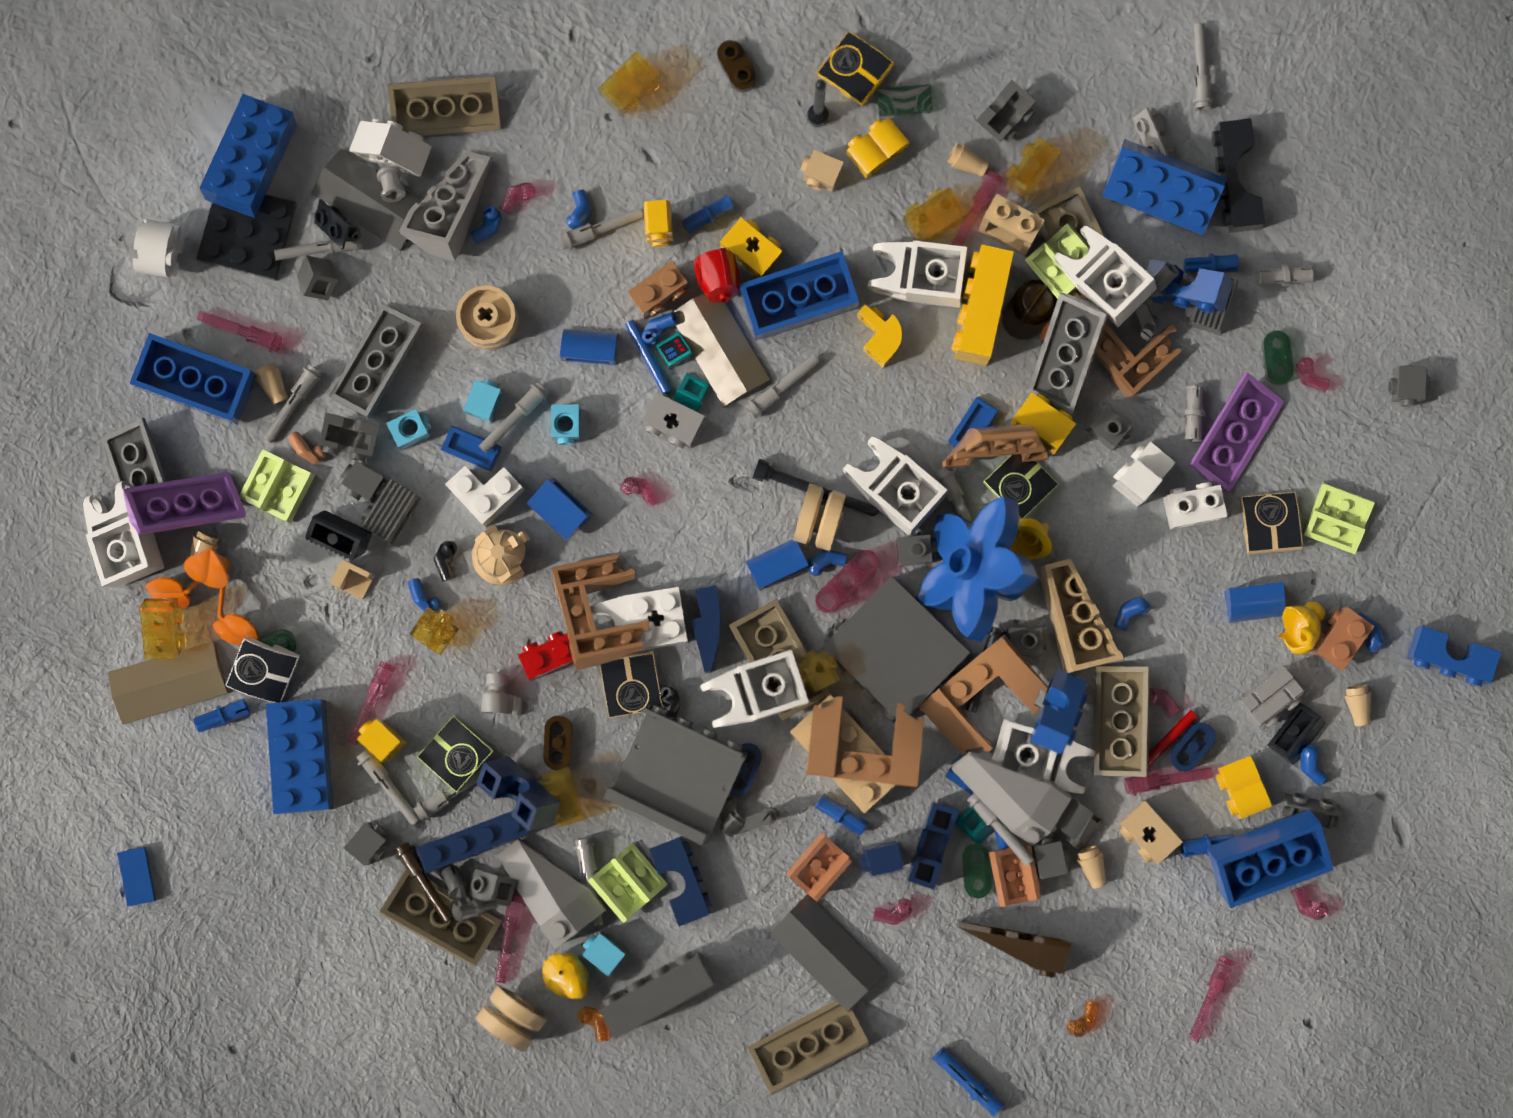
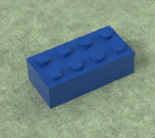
M242 94L200 185L204 199L255 218L297 126L293 112Z
M1124 139L1102 196L1204 235L1225 187V177Z
M843 251L739 284V292L756 341L856 309L859 306V299Z
M149 333L129 384L142 391L238 425L256 375L247 368Z
M316 699L266 704L273 814L334 809L326 700Z
M1310 810L1207 847L1219 892L1230 909L1334 870L1321 823Z

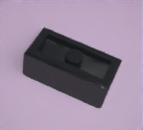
M1300 702L1267 746L1287 762L1294 765L1300 758L1302 750L1311 744L1326 722L1322 716Z

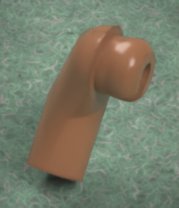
M293 432L288 436V441L295 452L307 461L318 464L321 463L320 460L326 457V453L322 452L323 448L317 445L314 449H311L299 432Z

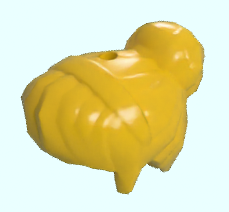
M1309 601L1304 606L1286 607L1282 615L1285 632L1278 634V637L1284 640L1286 646L1293 654L1303 655L1313 650L1321 635V622L1325 618V609L1316 601Z
M557 952L550 955L544 961L542 974L544 983L549 990L556 995L570 999H582L587 995L589 972L577 955L571 952L564 954Z

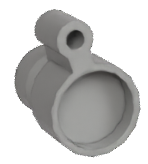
M487 674L486 684L488 690L482 694L481 712L521 716L522 699L507 694L504 690L508 685V675Z

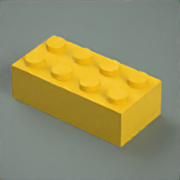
M981 245L979 252L974 251L968 271L973 273V277H968L963 293V299H967V304H962L957 325H962L961 331H956L951 351H956L955 359L984 366L989 362L1014 251L987 245Z

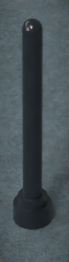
M819 79L815 83L814 105L809 108L807 113L808 122L814 127L824 126L829 118L828 109L824 106L826 82L823 79Z
M759 458L752 479L760 482L771 479L807 492L811 482L773 469L774 466L769 465V461ZM823 487V499L827 500L829 493L833 490ZM847 495L845 497L843 506L870 516L878 514L879 510L872 504Z

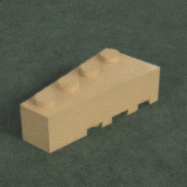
M1067 559L1037 568L1064 672L1070 673L1124 659L1122 653L1113 642L1109 629L1105 627L1099 616L1100 612L1091 601L1087 588L1072 560Z

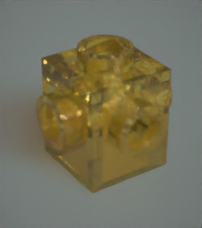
M428 607L419 617L409 634L441 656L446 647L453 641L459 628L451 623L453 620L452 616L441 609L436 613Z
M816 649L802 655L803 661L797 664L803 686L806 685L810 695L840 680L836 672L838 669L837 663L832 655L827 654L826 650L819 654Z

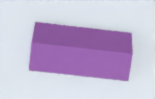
M1244 372L1190 462L1192 468L1204 479L1216 486L1221 485V489L1230 493L1285 401L1248 372Z
M229 472L123 488L129 522L139 535L246 517V512Z

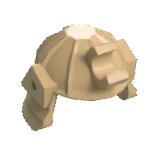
M493 526L475 539L472 549V562L481 578L495 585H507L516 582L524 576V571L520 564L525 555V543L530 540L525 530L517 534L509 530H498L496 526Z

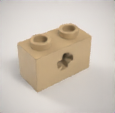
M1140 801L1117 822L1121 826L1120 834L1129 843L1134 841L1140 847L1137 852L1148 864L1151 861L1154 864H1159L1182 843L1179 837L1146 801ZM1144 828L1149 830L1152 828L1151 836L1153 838L1151 841L1150 839L1143 840L1142 837L1145 835L1143 832Z

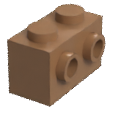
M670 261L629 290L628 295L638 311L646 319L649 316L654 317L664 310V305L671 300L675 302L687 293L688 282L673 261Z

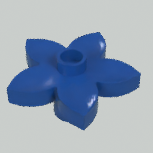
M1005 496L991 501L980 511L974 522L952 514L937 515L935 542L943 562L932 568L920 585L916 600L923 605L937 610L948 611L952 609L954 621L958 629L967 638L982 642L991 630L997 614L998 598L1005 601L1017 600L1023 595L1026 588L1038 578L1033 565L1025 556L1009 550L1019 528L1018 501Z

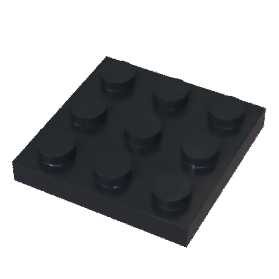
M266 194L255 218L211 203L196 260L276 281L282 260L276 261L274 250L283 249L286 246L297 203Z

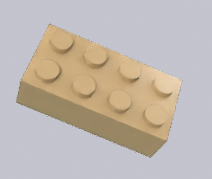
M829 695L818 705V708L822 709L835 704L834 698ZM841 708L837 750L885 755L851 716ZM813 711L789 732L807 752H809ZM830 777L862 813H866L895 786V784Z

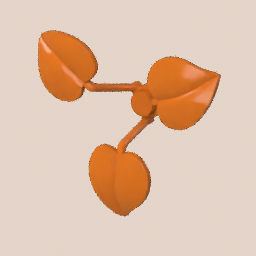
M213 547L186 559L184 569L194 579V582L189 587L183 588L180 581L170 577L155 578L145 586L147 592L157 602L174 610H181L189 605L190 598L187 594L200 582L211 588H220L218 618L220 620L215 621L213 624L215 632L226 642L241 646L246 636L260 642L262 641L256 627L247 618L238 614L224 615L225 587L229 582L228 571L231 564L228 559L218 555Z

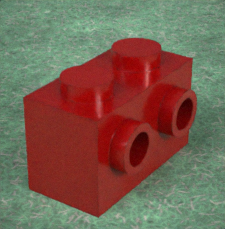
M562 631L549 635L547 637L548 642L538 646L536 641L522 647L523 652L518 654V657L528 680H535L574 663L568 634H563Z

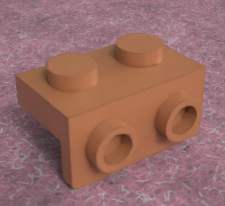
M1343 607L1339 610L1335 609L1327 619L1329 625L1324 632H1320L1321 635L1316 645L1310 651L1314 655H1319L1340 671H1344L1374 627L1348 607Z
M821 832L786 872V875L815 901H818L830 891L831 885L836 879L846 873L852 859Z
M1025 845L1024 848L1035 859L1031 846ZM1011 848L989 852L1000 907L1041 899V884L1037 878L1035 868L1036 859L1026 867Z

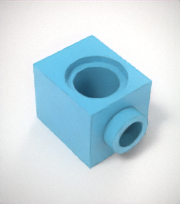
M485 378L482 382L475 380L463 409L464 412L492 423L503 395L501 389H498L499 384Z
M579 404L551 405V437L553 440H558L559 445H573L574 440H580ZM563 419L572 420V429L567 432L559 430L560 421Z
M417 409L387 422L388 428L401 451L431 437L428 429L432 428L426 414L420 415ZM410 422L417 423V432L413 435H406L404 431L405 426Z
M602 932L598 936L592 934L582 946L586 949L583 956L607 976L627 953Z

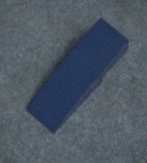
M716 585L695 590L701 617L691 620L705 674L711 673L720 638V604Z

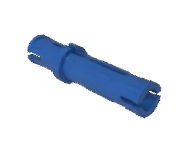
M944 1046L933 1056L932 1060L937 1062L970 1094L969 1098L972 1101L976 1100L992 1117L1003 1108L1005 1104L987 1088L988 1084L984 1081L980 1082ZM953 1067H955L966 1079H964Z

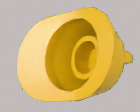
M1032 518L1019 520L1018 532L1009 550L1020 553L1028 560L1046 557L1052 549L1051 540L1048 537V524L1040 523Z

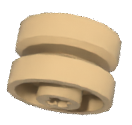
M490 285L476 286L467 291L458 303L456 310L457 325L466 340L476 348L484 350L499 349L508 344L516 335L519 325L518 312L509 295L500 288ZM491 315L492 319L487 321L484 317Z
M809 483L793 541L807 544L810 542L813 529L819 530L815 541L816 547L830 551L834 535L838 534L844 511H842L846 494L835 490L831 491L825 506L821 504L824 494L823 487Z
M498 985L490 996L491 1002L498 1009L492 1006H483L476 1016V1020L505 1043L519 1051L525 1052L534 1040L526 1028L532 1031H540L548 1018L519 994Z

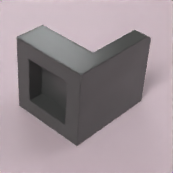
M306 255L297 273V280L303 296L329 300L338 281L330 260Z

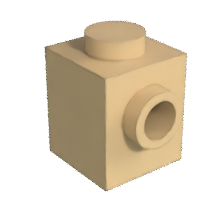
M813 150L811 157L806 155L800 170L804 172L803 180L812 189L821 191L823 188L833 192L844 162Z

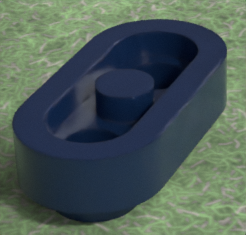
M1206 723L1192 725L1171 750L1169 757L1171 765L1178 771H1190L1195 768L1215 743L1216 734L1214 729ZM1199 731L1205 735V739L1202 742L1196 739V734ZM1182 752L1188 757L1185 763H1181L1178 758Z
M752 743L742 744L741 750L751 752L753 760L751 762L744 761L738 777L743 779V786L740 788L733 786L730 792L731 795H745L752 786L762 759L760 749Z

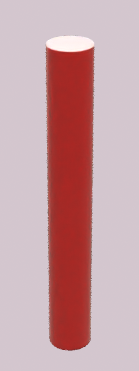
M1192 710L1150 750L1148 754V768L1198 718Z

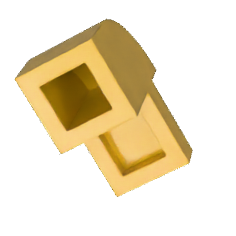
M865 304L858 312L857 317L875 334L866 343L863 351L884 368L899 349L902 329L898 319L893 314L885 322L883 320L884 315L874 306L869 308Z

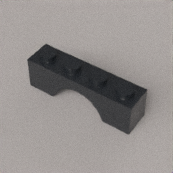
M1252 119L1219 122L1215 127V131H1212V144L1218 150V157L1215 158L1216 172L1221 173V176L1225 177V187L1220 196V199H1224L1225 210L1222 211L1223 224L1228 226L1229 233L1261 230L1266 224L1262 197L1253 195L1245 190L1237 176L1239 158L1249 152L1255 145Z

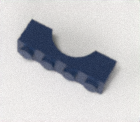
M510 811L416 848L425 873H430L529 835L532 831L524 828L511 816L513 811Z

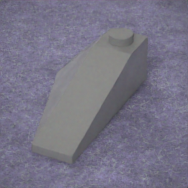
M466 151L445 172L446 177L436 187L432 186L427 191L428 195L419 204L415 203L410 208L399 230L400 234L432 256L455 261L466 240L492 161L491 157Z
M971 751L952 765V770L1006 827L1031 846L1052 832L1071 800L1069 793L1050 780L1044 778L1041 781L1028 777L1027 772L1018 769L1015 772L1002 767L1001 762Z
M521 839L516 840L497 855L510 878L517 879L515 885L539 927L556 949L606 911L605 907L584 883H579L569 876L568 872L564 869H559L546 860L544 855Z

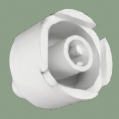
M143 219L144 222H140L133 249L137 250L138 259L133 258L134 271L175 278L179 269L177 256L178 253H183L185 238L180 237L181 226L174 223Z

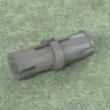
M1281 265L1280 268H1259L1256 271L1258 286L1281 284L1282 287L1294 283H1312L1314 278L1311 265L1301 267Z
M1187 386L1186 410L1183 411V417L1186 418L1184 440L1190 442V439H1192V442H1201L1202 418L1205 417V411L1203 410L1204 387L1199 386L1197 389V386Z

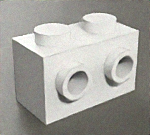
M1212 482L1196 485L1197 490L1186 492L1185 487L1169 490L1170 495L1163 498L1169 529L1172 530L1225 519L1227 512L1221 485L1213 486Z

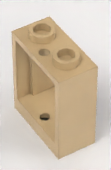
M996 194L982 219L978 231L1026 256L1045 220ZM1014 211H1020V215L1016 216Z

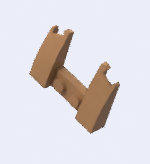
M1114 283V284L1112 285V288H1118V287L1121 286V284H1120V285H1116V284ZM1082 294L1078 296L1079 298L1088 300ZM1106 323L1095 356L1111 374L1109 378L1124 396L1130 397L1181 352V349L1172 350L1169 333L1176 332L1173 324H1169L1133 355Z
M619 554L551 567L552 581L565 622L575 670L614 661L644 648V643L640 642L642 631L649 630L648 620L596 631L587 594L636 578L635 571L632 568L624 572L617 565L620 561Z
M1005 635L1000 637L919 705V708L964 756L968 754V750L983 747L984 752L993 749V746L960 706L999 675L1033 714H1036L1040 708L1039 705L1035 704L1040 690L1047 691L1049 688Z
M835 697V704L819 709L817 704L814 705L807 775L912 787L918 786L924 723L922 716L917 721L903 711L906 707L905 705L897 703L892 756L837 750L843 697Z

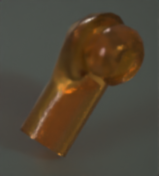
M1085 1001L1083 1017L1077 1021L1070 1020L1067 1024V1032L1075 1037H1083L1096 1025L1099 1003Z
M585 1006L578 1011V1021L594 1028L596 1042L610 1040L608 1026L600 1011L592 1006Z

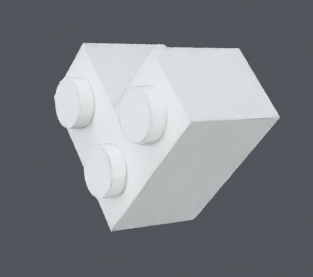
M372 119V122L360 121L349 151L369 162L384 163L388 166L399 168L404 174L421 176L432 146L423 142L422 136L413 132L406 133L402 131L403 126L396 122L388 121L386 124L380 120Z
M1152 442L1148 443L1145 447L1140 444L1131 455L1134 461L1131 464L1127 461L1113 476L1117 480L1113 487L1137 507L1146 501L1161 483L1162 478L1176 463Z
M466 466L445 484L484 527L492 522L525 491L504 467L485 485Z

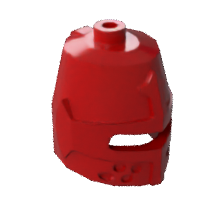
M720 248L708 251L695 258L693 264L698 285L702 288L710 302L716 304L725 303L738 294L740 272L735 254L732 251Z

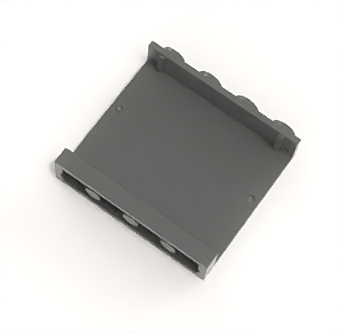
M892 576L822 646L825 650L823 654L825 659L833 666L838 663L845 670L842 675L852 685L857 682L864 688L863 696L872 704L877 701L884 708L881 713L892 724L896 720L897 703L905 705L906 707L903 711L910 715L970 653Z
M654 705L653 708L644 707L643 712L646 713L614 787L607 789L604 798L698 844H707L748 753L742 751L743 746L737 742L728 739L725 743L717 739L718 734L709 729L703 728L700 731L692 727L693 722L686 718L678 716L675 719L668 716L669 711L658 705Z

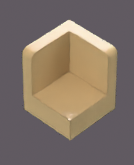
M341 560L330 584L360 599H364L375 575L345 560Z

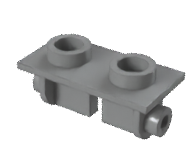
M1146 108L1132 118L1144 147L1175 158L1174 152L1176 150L1169 135L1160 136L1159 134L1166 130L1159 111L1156 112L1155 108Z

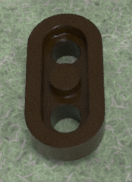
M727 40L721 43L717 50V59L731 86L739 92L750 91L756 84V71L743 47L734 40ZM729 49L735 51V55L732 57H728L725 53ZM744 72L748 75V78L740 80L738 75Z
M563 716L549 718L544 727L543 759L548 768L558 771L565 769L570 764L572 757V725ZM557 724H561L564 728L563 733L560 735L554 733V727ZM557 751L563 755V759L560 762L553 760V754Z

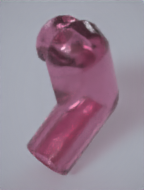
M528 182L510 186L499 209L511 214L517 202L529 200L535 196V187Z
M1301 358L1296 364V372L1301 383L1304 386L1326 392L1330 380L1315 374L1313 369L1314 362L1311 358Z
M631 476L625 478L624 482L620 485V489L625 495L632 493L641 494L648 507L660 501L647 480Z
M1150 688V705H1161L1169 717L1180 710V707L1167 691Z
M1304 886L1291 890L1298 911L1302 915L1314 920H1322L1328 915V906L1324 902L1317 903L1309 900Z
M902 898L898 900L897 906L891 910L875 907L873 920L897 925L912 914V902L907 898Z

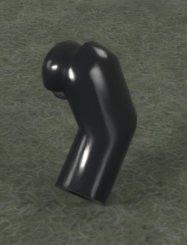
M453 541L441 543L433 559L442 582L455 577L450 566L457 552V545Z

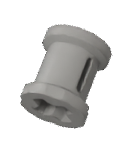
M389 166L377 172V179L381 182L383 188L381 193L382 199L390 203L400 201L406 195L399 179L401 171L397 167Z

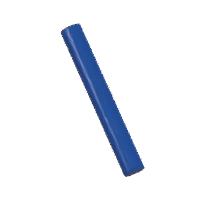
M634 319L627 322L625 326L662 395L668 394L672 389L648 344L643 341L639 327Z

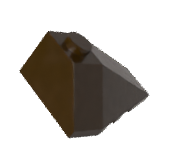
M957 921L956 926L1028 966L1039 970V975L1055 978L1056 973H1064L1072 944L1067 940Z

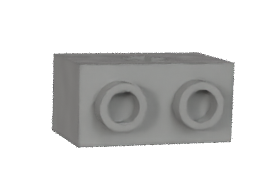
M656 392L641 422L642 425L646 426L644 429L646 432L656 437L663 434L670 438V444L683 449L684 446L692 447L705 421V416ZM671 417H676L679 425L676 428L673 425V429L668 428L667 418L672 420Z

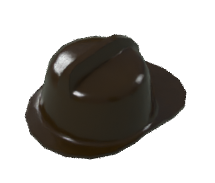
M1042 280L1025 282L1006 305L1002 322L1005 330L1012 337L1024 340L1033 338L1042 331L1043 327L1052 317L1058 299Z

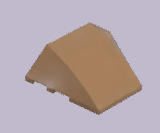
M1030 424L972 428L967 431L961 441L942 462V468L969 466L972 459L977 457L1021 454L1022 462L1049 460V456L1036 430Z

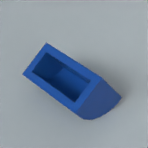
M563 329L560 348L561 361L615 365L618 333Z
M555 478L547 479L527 502L565 540L573 536L593 515Z
M793 539L745 561L759 591L809 566L798 543L793 541Z
M1283 582L1230 588L1224 591L1229 623L1282 617L1285 609Z

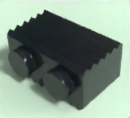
M323 510L313 515L305 539L306 541L310 540L311 543L315 542L316 545L319 544L320 547H325V550L329 549L330 552L339 553L340 557L344 556L345 559L349 558L352 561L365 554L372 532Z

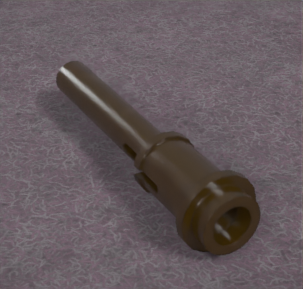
M409 842L402 844L395 850L397 854L395 858L401 860L411 879L415 878L443 922H448L453 918V915L425 874L423 864L414 851L415 846L410 845Z

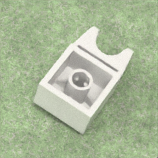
M1084 226L1080 231L1090 246L1088 254L1082 259L1074 260L1057 252L1053 258L1078 291L1089 301H1092L1109 314L1108 319L1119 327L1157 289L1155 280L1117 244L1112 243L1090 227ZM1114 283H1115L1116 285H1120V284H1121V286L1118 287V288H1112V285H1113Z
M914 240L913 242H885L873 245V254L891 261L896 269L892 275L886 278L869 280L867 288L870 291L907 302L960 308L967 247ZM935 271L940 272V276L937 278L932 276L935 274Z
M871 437L868 440V445L879 459V466L873 471L864 472L847 464L843 468V472L869 503L875 506L908 536H911L946 497L947 489L907 455H903L883 441ZM902 493L906 495L912 493V500H905Z
M127 481L116 484V501L110 512L97 496L89 495L84 499L83 503L88 529L86 538L101 585L105 587H121L164 568L154 533L139 535L129 522L123 488H130L132 485Z
M679 587L624 595L590 606L592 614L611 617L614 620L615 627L649 621V617H653L652 614L658 612L659 616H664V621H660L661 625L655 626L653 622H649V630L642 631L640 642L644 643L642 650L688 643Z
M792 650L739 666L700 686L702 692L722 690L727 692L732 699L731 711L721 719L713 721L714 728L754 722L809 703ZM768 679H772L773 683L778 682L779 687L775 689L776 693L767 690Z
M1006 719L1003 720L993 760L1001 762L1002 767L1015 772L1018 769L1027 772L1028 777L1039 781L1042 778L1050 780L1066 792L1084 793V786L1076 784L1067 777L1066 765L1071 758L1076 756L1094 757L1095 750L1073 741L1071 746L1066 745L1062 753L1058 754L1030 742L1034 727ZM1028 747L1027 751L1030 752V756L1024 757L1022 761L1021 756H1019L1020 751Z

